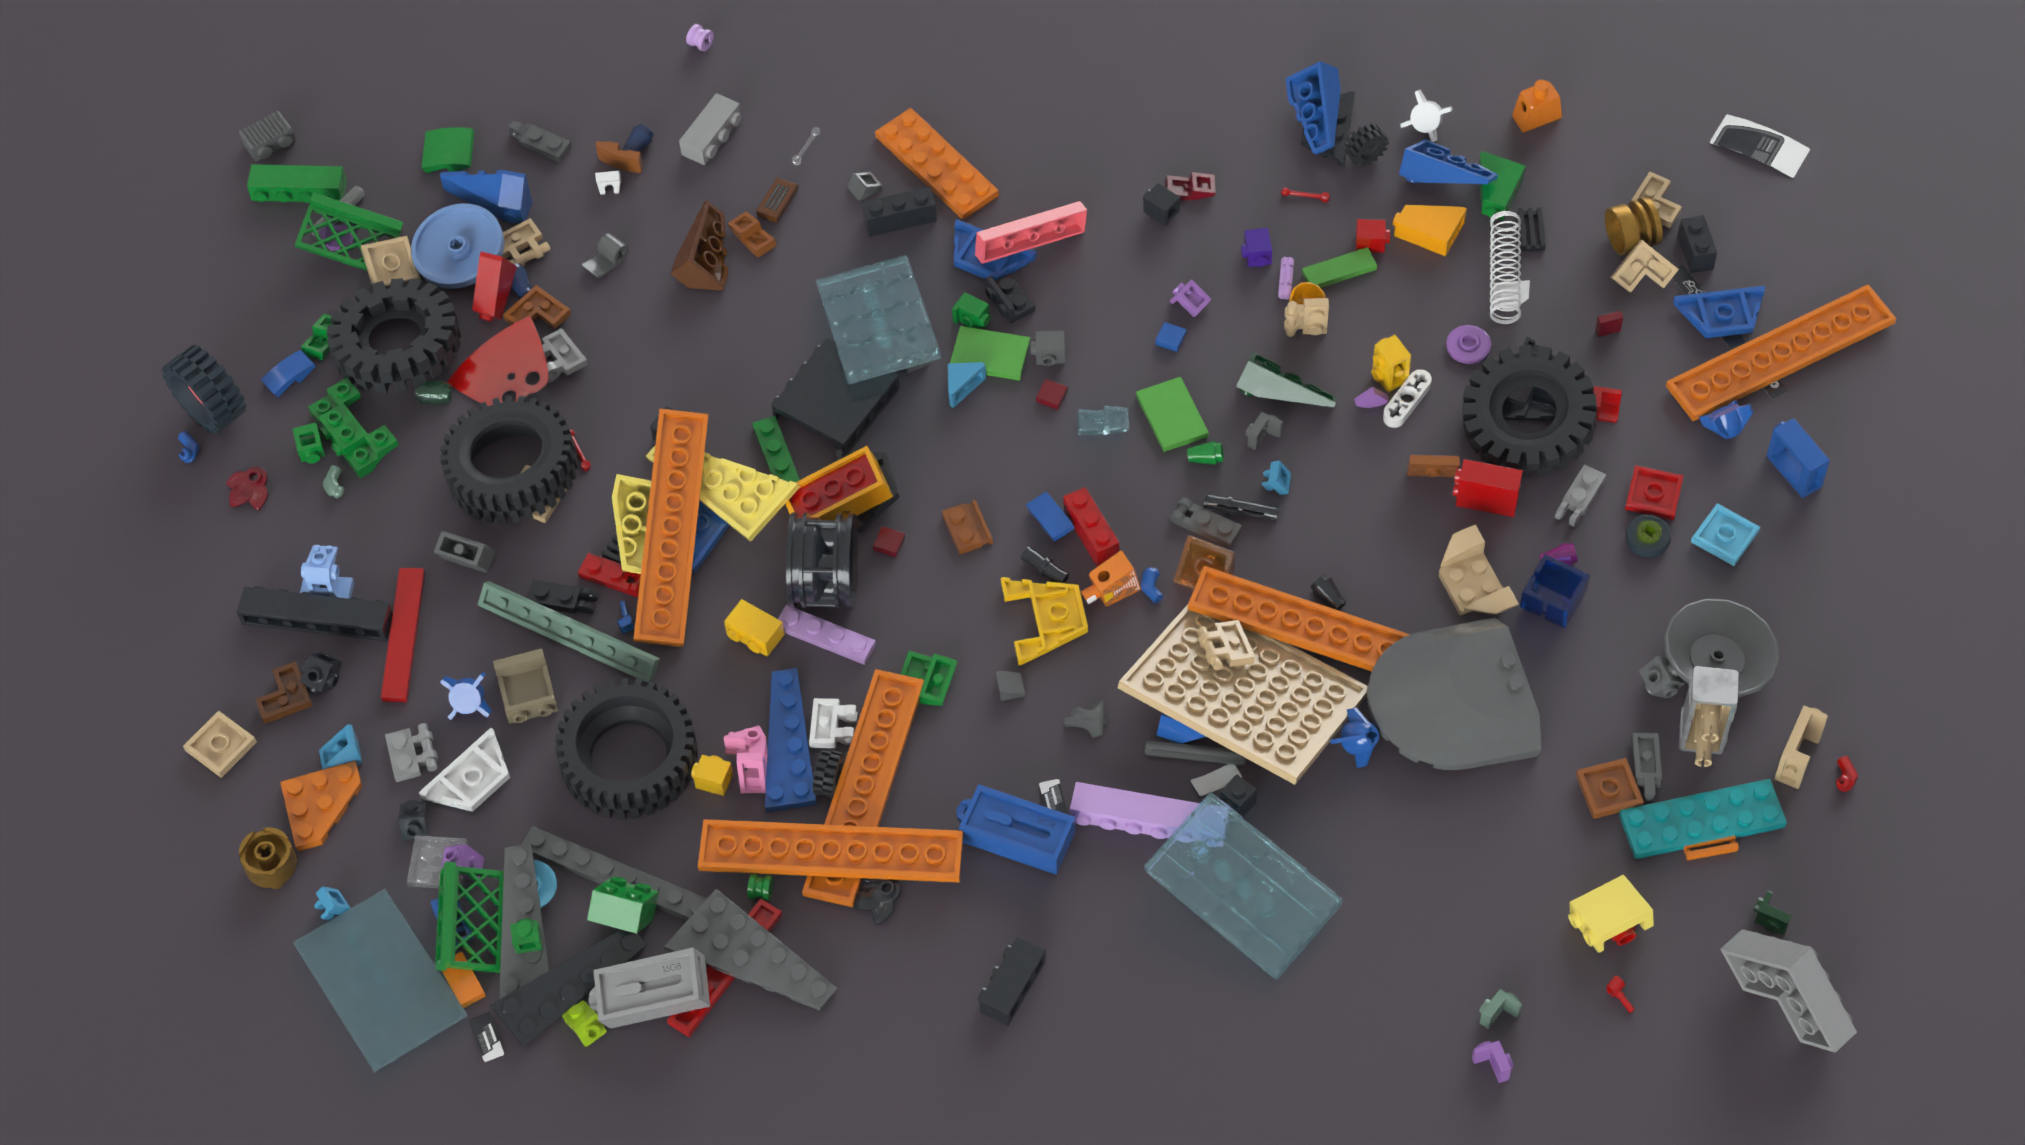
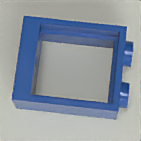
M1794 418L1787 422H1780L1774 427L1767 452L1769 460L1802 498L1822 488L1830 463L1829 458Z

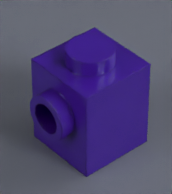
M1268 228L1244 230V244H1241L1242 258H1247L1248 267H1262L1272 264V246Z

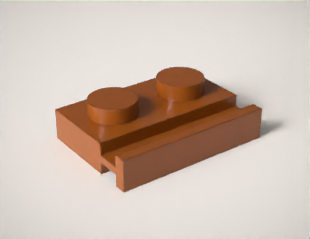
M972 500V503L969 504L963 503L942 511L943 519L959 555L983 547L982 545L987 543L989 545L993 544V538L976 500Z

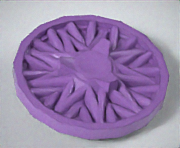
M1464 325L1450 332L1447 337L1446 348L1449 355L1456 361L1465 364H1475L1481 362L1489 355L1491 340L1483 329L1477 326Z

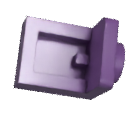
M346 224L332 225L336 233L348 229ZM328 226L321 228L319 232L322 240L333 236ZM351 233L340 237L344 247L356 243ZM336 239L324 244L331 251L341 249Z
M467 844L449 846L444 850L441 867L445 862H455L456 866L482 869L484 857ZM461 874L470 882H474L468 875Z
M1486 1041L1477 1045L1472 1055L1474 1064L1489 1060L1498 1082L1501 1083L1509 1080L1511 1069H1513V1062L1510 1055L1504 1053L1500 1041L1493 1043Z

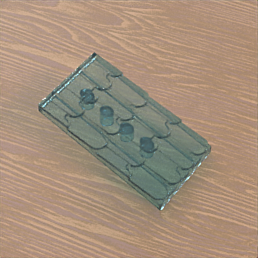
M907 255L816 280L848 384L942 358Z
M1211 792L1143 866L1145 872L1276 980L1343 904L1342 899L1334 891L1309 873L1305 867L1272 843L1268 837L1244 820L1239 813Z
M386 889L381 890L293 942V945L374 1073L468 1017L440 972L435 970V964Z

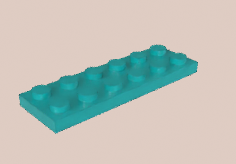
M1770 779L1623 809L1619 813L1635 860L1683 850L1687 845L1734 835L1736 838L1786 828L1787 824Z

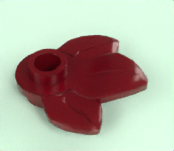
M255 466L249 468L246 472L238 471L232 474L226 482V485L232 488L229 495L230 505L237 507L249 501L256 510H260L268 497V490L266 488L268 482L267 472L263 468ZM258 474L257 479L252 481V478Z

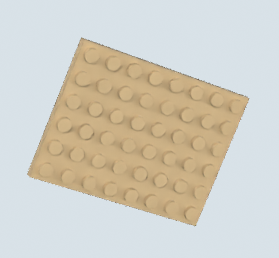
M1187 605L1121 678L1118 689L1295 785L1330 740L1348 720L1347 709L1358 708L1367 697L1368 686L1288 643L1244 628L1242 629L1255 655L1254 664L1230 667L1227 660H1221L1223 667L1220 670H1214L1212 665L1207 662L1205 649L1199 644L1197 630L1200 627H1206L1208 632H1212L1215 623L1223 621L1187 610ZM1219 643L1214 644L1215 648H1221Z

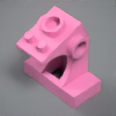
M758 725L735 733L729 732L728 735L724 736L726 754H737L736 761L741 793H766L768 750L766 736L761 727Z

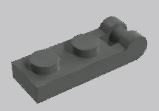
M1186 497L1180 498L1177 503L1178 508L1173 510L1169 516V519L1174 524L1229 549L1242 531V525L1200 507ZM1188 513V514H1191L1192 516H1191L1190 518H1188V517L1185 516V514Z

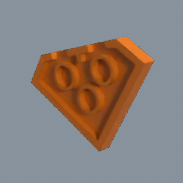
M356 761L280 782L297 852L323 845L328 838L330 829L335 823L339 822L348 809V803L352 797L361 790L362 783Z

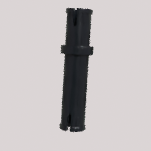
M1206 493L1203 506L1205 509L1223 511L1225 515L1233 513L1274 522L1277 521L1279 506L1275 507L1233 499L1231 495L1223 497Z

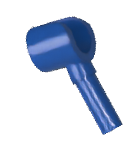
M621 601L620 607L623 618L617 620V624L622 634L633 630L634 625L628 613L626 601Z

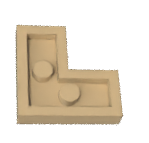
M1649 172L1632 200L1637 201L1639 198L1649 197L1657 208L1661 224L1671 228L1679 216L1682 206L1663 198L1670 187L1671 181Z
M1639 240L1610 278L1631 293L1644 275L1648 276L1661 288H1664L1679 269L1643 240Z

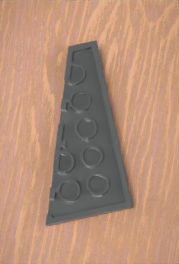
M717 889L664 946V950L669 952L694 947L705 955V964L711 966L712 969L750 984L752 982L764 987L768 991H775L790 997L791 1000L819 1011L837 992V987Z

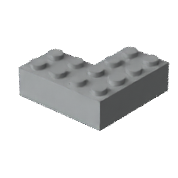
M1742 929L1720 949L1743 991L1777 1000L1801 1043L1837 1052L1857 1033L1852 1023V1017L1845 1011L1840 995L1831 985L1830 977L1818 961V954L1812 947Z

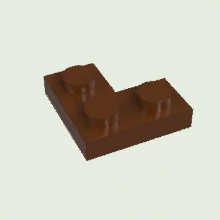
M296 661L273 669L272 672L279 690L255 699L264 724L313 706L305 684L300 682L302 676Z

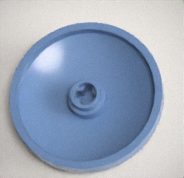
M465 203L450 205L431 214L419 226L411 244L412 260L419 274L427 282L437 287L446 289L467 287L476 283L481 251L502 256L505 243L504 234L495 216L485 208Z

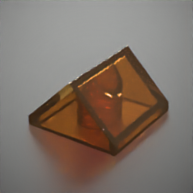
M1188 535L1173 582L1194 590L1204 566L1232 575L1235 565V552Z

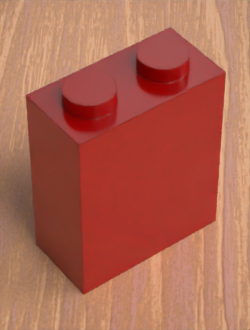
M1464 459L1462 469H1456L1454 479L1455 484L1452 496L1457 497L1456 506L1514 517L1523 470Z

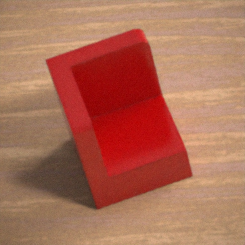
M1594 386L1597 420L1616 423L1618 421L1622 390Z

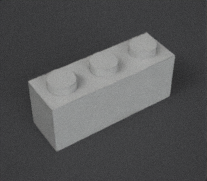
M716 93L679 140L681 155L706 165L709 159L716 155L719 146L727 141L733 128L740 124L742 120L740 103Z

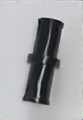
M1030 546L1025 549L1021 556V560L1037 569L1038 574L1041 576L1046 575L1056 583H1066L1070 576L1069 572L1054 564L1053 559L1050 557L1045 558Z

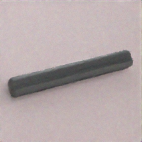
M1146 741L1145 755L1242 766L1246 763L1245 757L1226 748Z

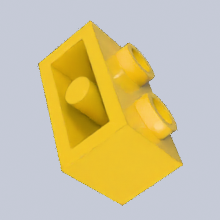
M1396 335L1381 339L1374 347L1371 374L1377 383H1381L1387 393L1402 386L1409 377L1411 354Z
M742 599L724 621L726 633L730 639L735 642L740 641L746 644L753 652L762 653L767 657L785 635L782 621Z

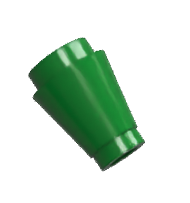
M1212 441L1187 449L1189 463L1218 465V462H1224L1222 443Z

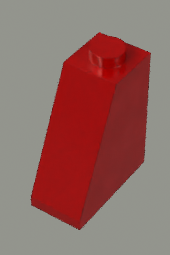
M482 251L479 256L472 311L479 314V319L492 322L493 318L497 320L502 319L517 266L504 257Z

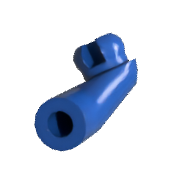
M183 431L178 435V439L185 448H182L183 453L179 452V458L185 463H190L196 459L200 446L188 431Z

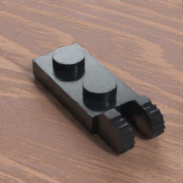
M533 580L527 599L556 611L574 614L576 612L593 614L595 605L580 601V599L597 601L600 593L595 589L585 587L581 589L580 587Z

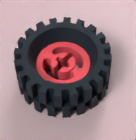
M191 345L163 366L162 376L167 381L166 385L172 391L173 397L180 402L181 408L187 411V415L191 419L194 418L199 426H203L207 432L210 431L211 434H217L246 411V403L243 402L245 399L239 393V387L233 383V378L225 372L226 369L222 365L217 363V359L213 356L210 357L208 351L202 350L200 346Z

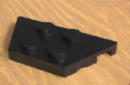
M1354 91L1340 94L1334 147L1318 154L1324 158L1329 156L1337 160V165L1345 167L1346 152L1344 151V143L1348 142L1346 139L1350 132L1355 97ZM1303 127L1301 145L1311 150L1304 135Z
M843 450L835 451L837 460L850 455V453H844ZM874 452L873 455L878 461L893 497L856 516L859 532L863 531L900 498L891 464L886 453Z

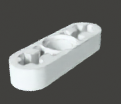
M1415 370L1407 378L1384 408L1383 421L1387 426L1397 428L1404 424L1431 388L1432 378L1429 372ZM1421 380H1424V382H1421V383L1417 386V390H1416V389H1415V387H1416V381L1419 382V381H1421ZM1403 395H1411L1414 400L1412 402H1404L1401 400V397ZM1399 407V416L1396 415L1394 417H1391L1390 414L1394 415Z

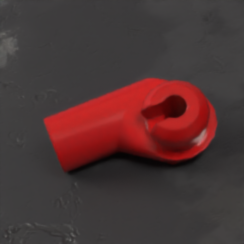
M1843 756L1837 760L1842 774L1839 779L1837 778L1836 786L1840 791L1847 792L1853 789L1858 779V774L1849 757Z

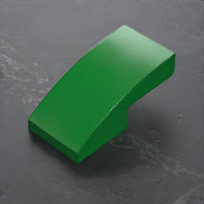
M323 314L312 326L313 334L301 346V350L307 356L323 360L330 352L327 342L328 325H332L330 321L332 316Z

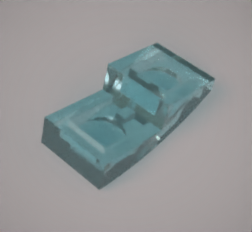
M1104 406L1102 411L1078 409L1077 432L1080 435H1104L1129 430L1128 408Z

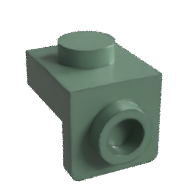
M1499 989L1492 1000L1486 999L1479 1010L1481 1013L1480 1024L1489 1029L1503 1010L1517 1018L1521 1013L1522 1003L1514 994L1506 993Z

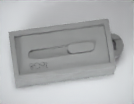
M692 947L594 970L595 987L589 993V1004L594 1011L598 1012V1021L610 1029L710 1007L705 955Z

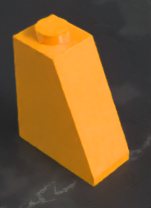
M1405 205L1402 212H1397L1392 223L1395 226L1394 236L1446 257L1465 224L1467 208Z

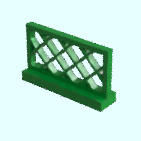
M313 192L295 247L367 271L364 257L357 260L352 259L347 251L357 247L361 251V245L370 241L378 242L377 238L382 236L390 238L400 237L403 222ZM312 212L322 215L325 222L314 226L310 219ZM337 221L345 222L348 229L336 233L332 223ZM328 226L333 236L322 240L317 230ZM361 228L368 230L370 237L359 241L354 231ZM312 232L318 242L312 245L302 242L303 237ZM351 233L356 243L344 247L340 237ZM336 239L341 249L336 252L328 251L324 244Z
M445 862L439 870L435 970L446 971L447 968L500 973L504 871L456 866L455 862ZM458 875H468L475 883L465 890L458 882ZM487 877L498 878V888L492 893L482 883ZM476 886L487 896L479 903L468 893ZM463 896L473 906L465 915L457 907V901ZM489 899L497 907V912L492 917L481 908V905ZM475 910L486 921L478 928L467 918ZM462 921L472 931L464 940L456 932V926ZM487 924L496 932V937L490 942L480 932ZM474 935L485 945L477 953L466 943ZM461 946L471 956L467 962L455 961V951ZM488 949L495 956V965L485 964L479 955Z

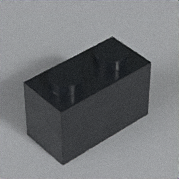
M1704 215L1681 219L1677 237L1690 273L1713 270L1717 250Z

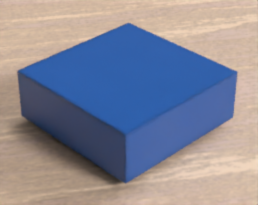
M1164 322L1155 339V345L1178 352L1187 334V329Z

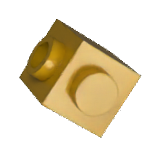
M702 755L699 763L694 764L691 772L695 788L725 796L733 777L731 762L724 761L715 755Z

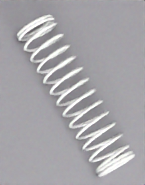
M1510 211L1498 212L1490 219V317L1500 324H1510L1521 317V310L1519 308L1521 306L1519 301L1521 299L1519 293L1521 291L1519 285L1521 283L1519 278L1521 276L1519 270L1521 268L1519 263L1521 260L1519 255L1521 253L1519 248L1521 245L1519 240L1521 238L1519 233L1521 230V218L1516 213ZM1510 215L1518 219V223L1512 221H1503L1496 225L1493 223L1495 219L1501 216ZM1503 223L1515 224V226L1509 228L1497 227V225ZM1508 231H1515V232H1516V233H1513V234H1501V233H1498V232H1508ZM1495 234H1498V235H1501V236H1503V237H1499V238L1496 239V238L1494 237V235H1495ZM1516 234L1519 235L1518 238L1512 237L1513 235H1516ZM1513 238L1516 240L1511 242L1500 241L1499 239ZM1496 241L1500 243H1505L1498 246L1494 245ZM1518 241V246L1510 244ZM1510 245L1515 246L1516 248L1501 249L1499 247ZM1499 249L1503 252H1499L1496 254L1494 250ZM1515 249H1518V250H1519L1518 253H1515V252H1512V251L1515 250ZM1503 253H1513V254H1516V255L1510 256V257H1504V256H1500L1499 254H1503ZM1496 256H1498V257H1500V258H1505V259H1501V260H1498V261H1495V260H1494V258H1495ZM1517 256H1518V261H1516V260H1514V259H1509V258H1514V257H1517ZM1508 260H1510V261H1515V263H1513V264H1501V263H1499V262H1501V261H1508ZM1495 264H1499V265H1501V266H1503V267H1500V268H1497V269H1496V268L1494 267V265H1495ZM1515 264H1518V265H1519L1518 268H1515V267H1512V266L1515 265ZM1503 268L1515 269L1510 272L1500 271ZM1496 271L1500 273H1505L1502 275H1498L1497 277L1494 275ZM1517 271H1518V273H1519L1518 276H1516V275H1514V274H1509V273H1514V272H1517ZM1502 276H1514V277H1516V278H1513V279H1501V278H1499V277H1502ZM1499 279L1504 282L1496 284L1494 280ZM1515 279H1518V280H1519V281H1518V284L1515 283V282H1511V281H1513V280H1515ZM1504 283L1515 284L1511 287L1500 286V284ZM1496 286L1500 288H1505L1497 292L1494 290ZM1517 286H1518V288H1519L1518 291L1513 290V289H1510V288H1514V287H1517ZM1502 291H1513V292H1516V293H1513V294H1501V293H1499V292H1502ZM1495 294H1498V295H1501V296H1513V295H1516V294L1519 295V296H1518V299H1516V298H1514V297H1501V298H1498V299L1494 298V295H1495ZM1501 299H1515L1512 302L1499 301ZM1496 301L1499 303H1503L1496 306L1494 305ZM1517 301L1519 303L1518 306L1512 305V303ZM1506 307V308H1512V309L1506 310V309H1500V308ZM1496 309L1506 312L1516 310L1518 314L1513 317H1501L1496 315L1494 311ZM1493 314H1494L1496 317H1499V318H1501V319H1510V320H1500V319H1497V318H1495V317L1493 316Z

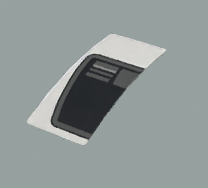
M1728 114L1710 141L1711 144L1755 158L1794 178L1810 151V148L1777 131Z

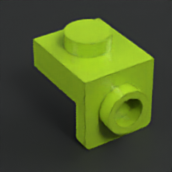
M584 1000L573 1005L567 1012L561 1015L565 1023L578 1035L585 1047L607 1032L604 1025L598 1021L597 1013Z

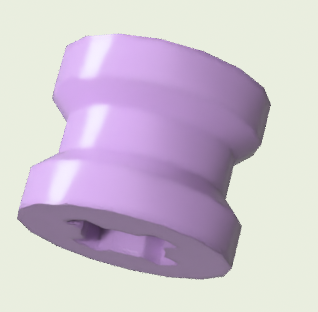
M694 24L687 34L686 42L688 45L697 46L699 50L705 52L713 42L714 32L709 29L704 30L701 25Z

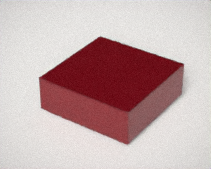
M1621 311L1598 316L1595 329L1598 337L1621 331L1623 323Z
M1045 379L1036 396V402L1058 410L1068 392V387Z
M882 526L873 544V550L897 557L905 540V533Z

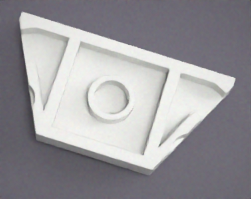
M490 728L426 785L419 792L420 797L423 800L471 812L489 798L510 778L494 730Z

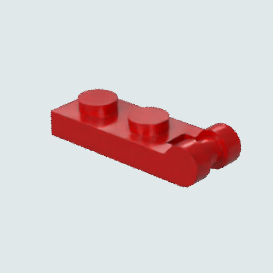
M591 553L587 554L577 572L579 578L638 598L641 574L622 571L621 564Z

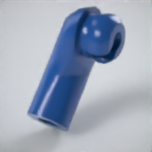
M1148 567L1142 572L1140 587L1156 604L1164 597L1155 587V582L1158 580L1157 577L1160 576L1158 569Z

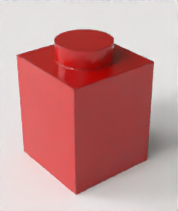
M1357 219L1356 251L1368 247L1371 253H1384L1385 243H1390V229H1386L1385 220Z

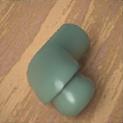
M332 465L323 481V487L329 496H334L338 499L344 493V488L339 486L337 481L342 470Z

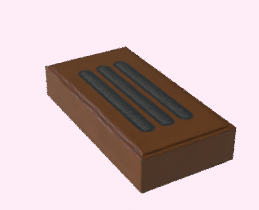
M777 177L757 208L756 215L778 223L798 191V184Z

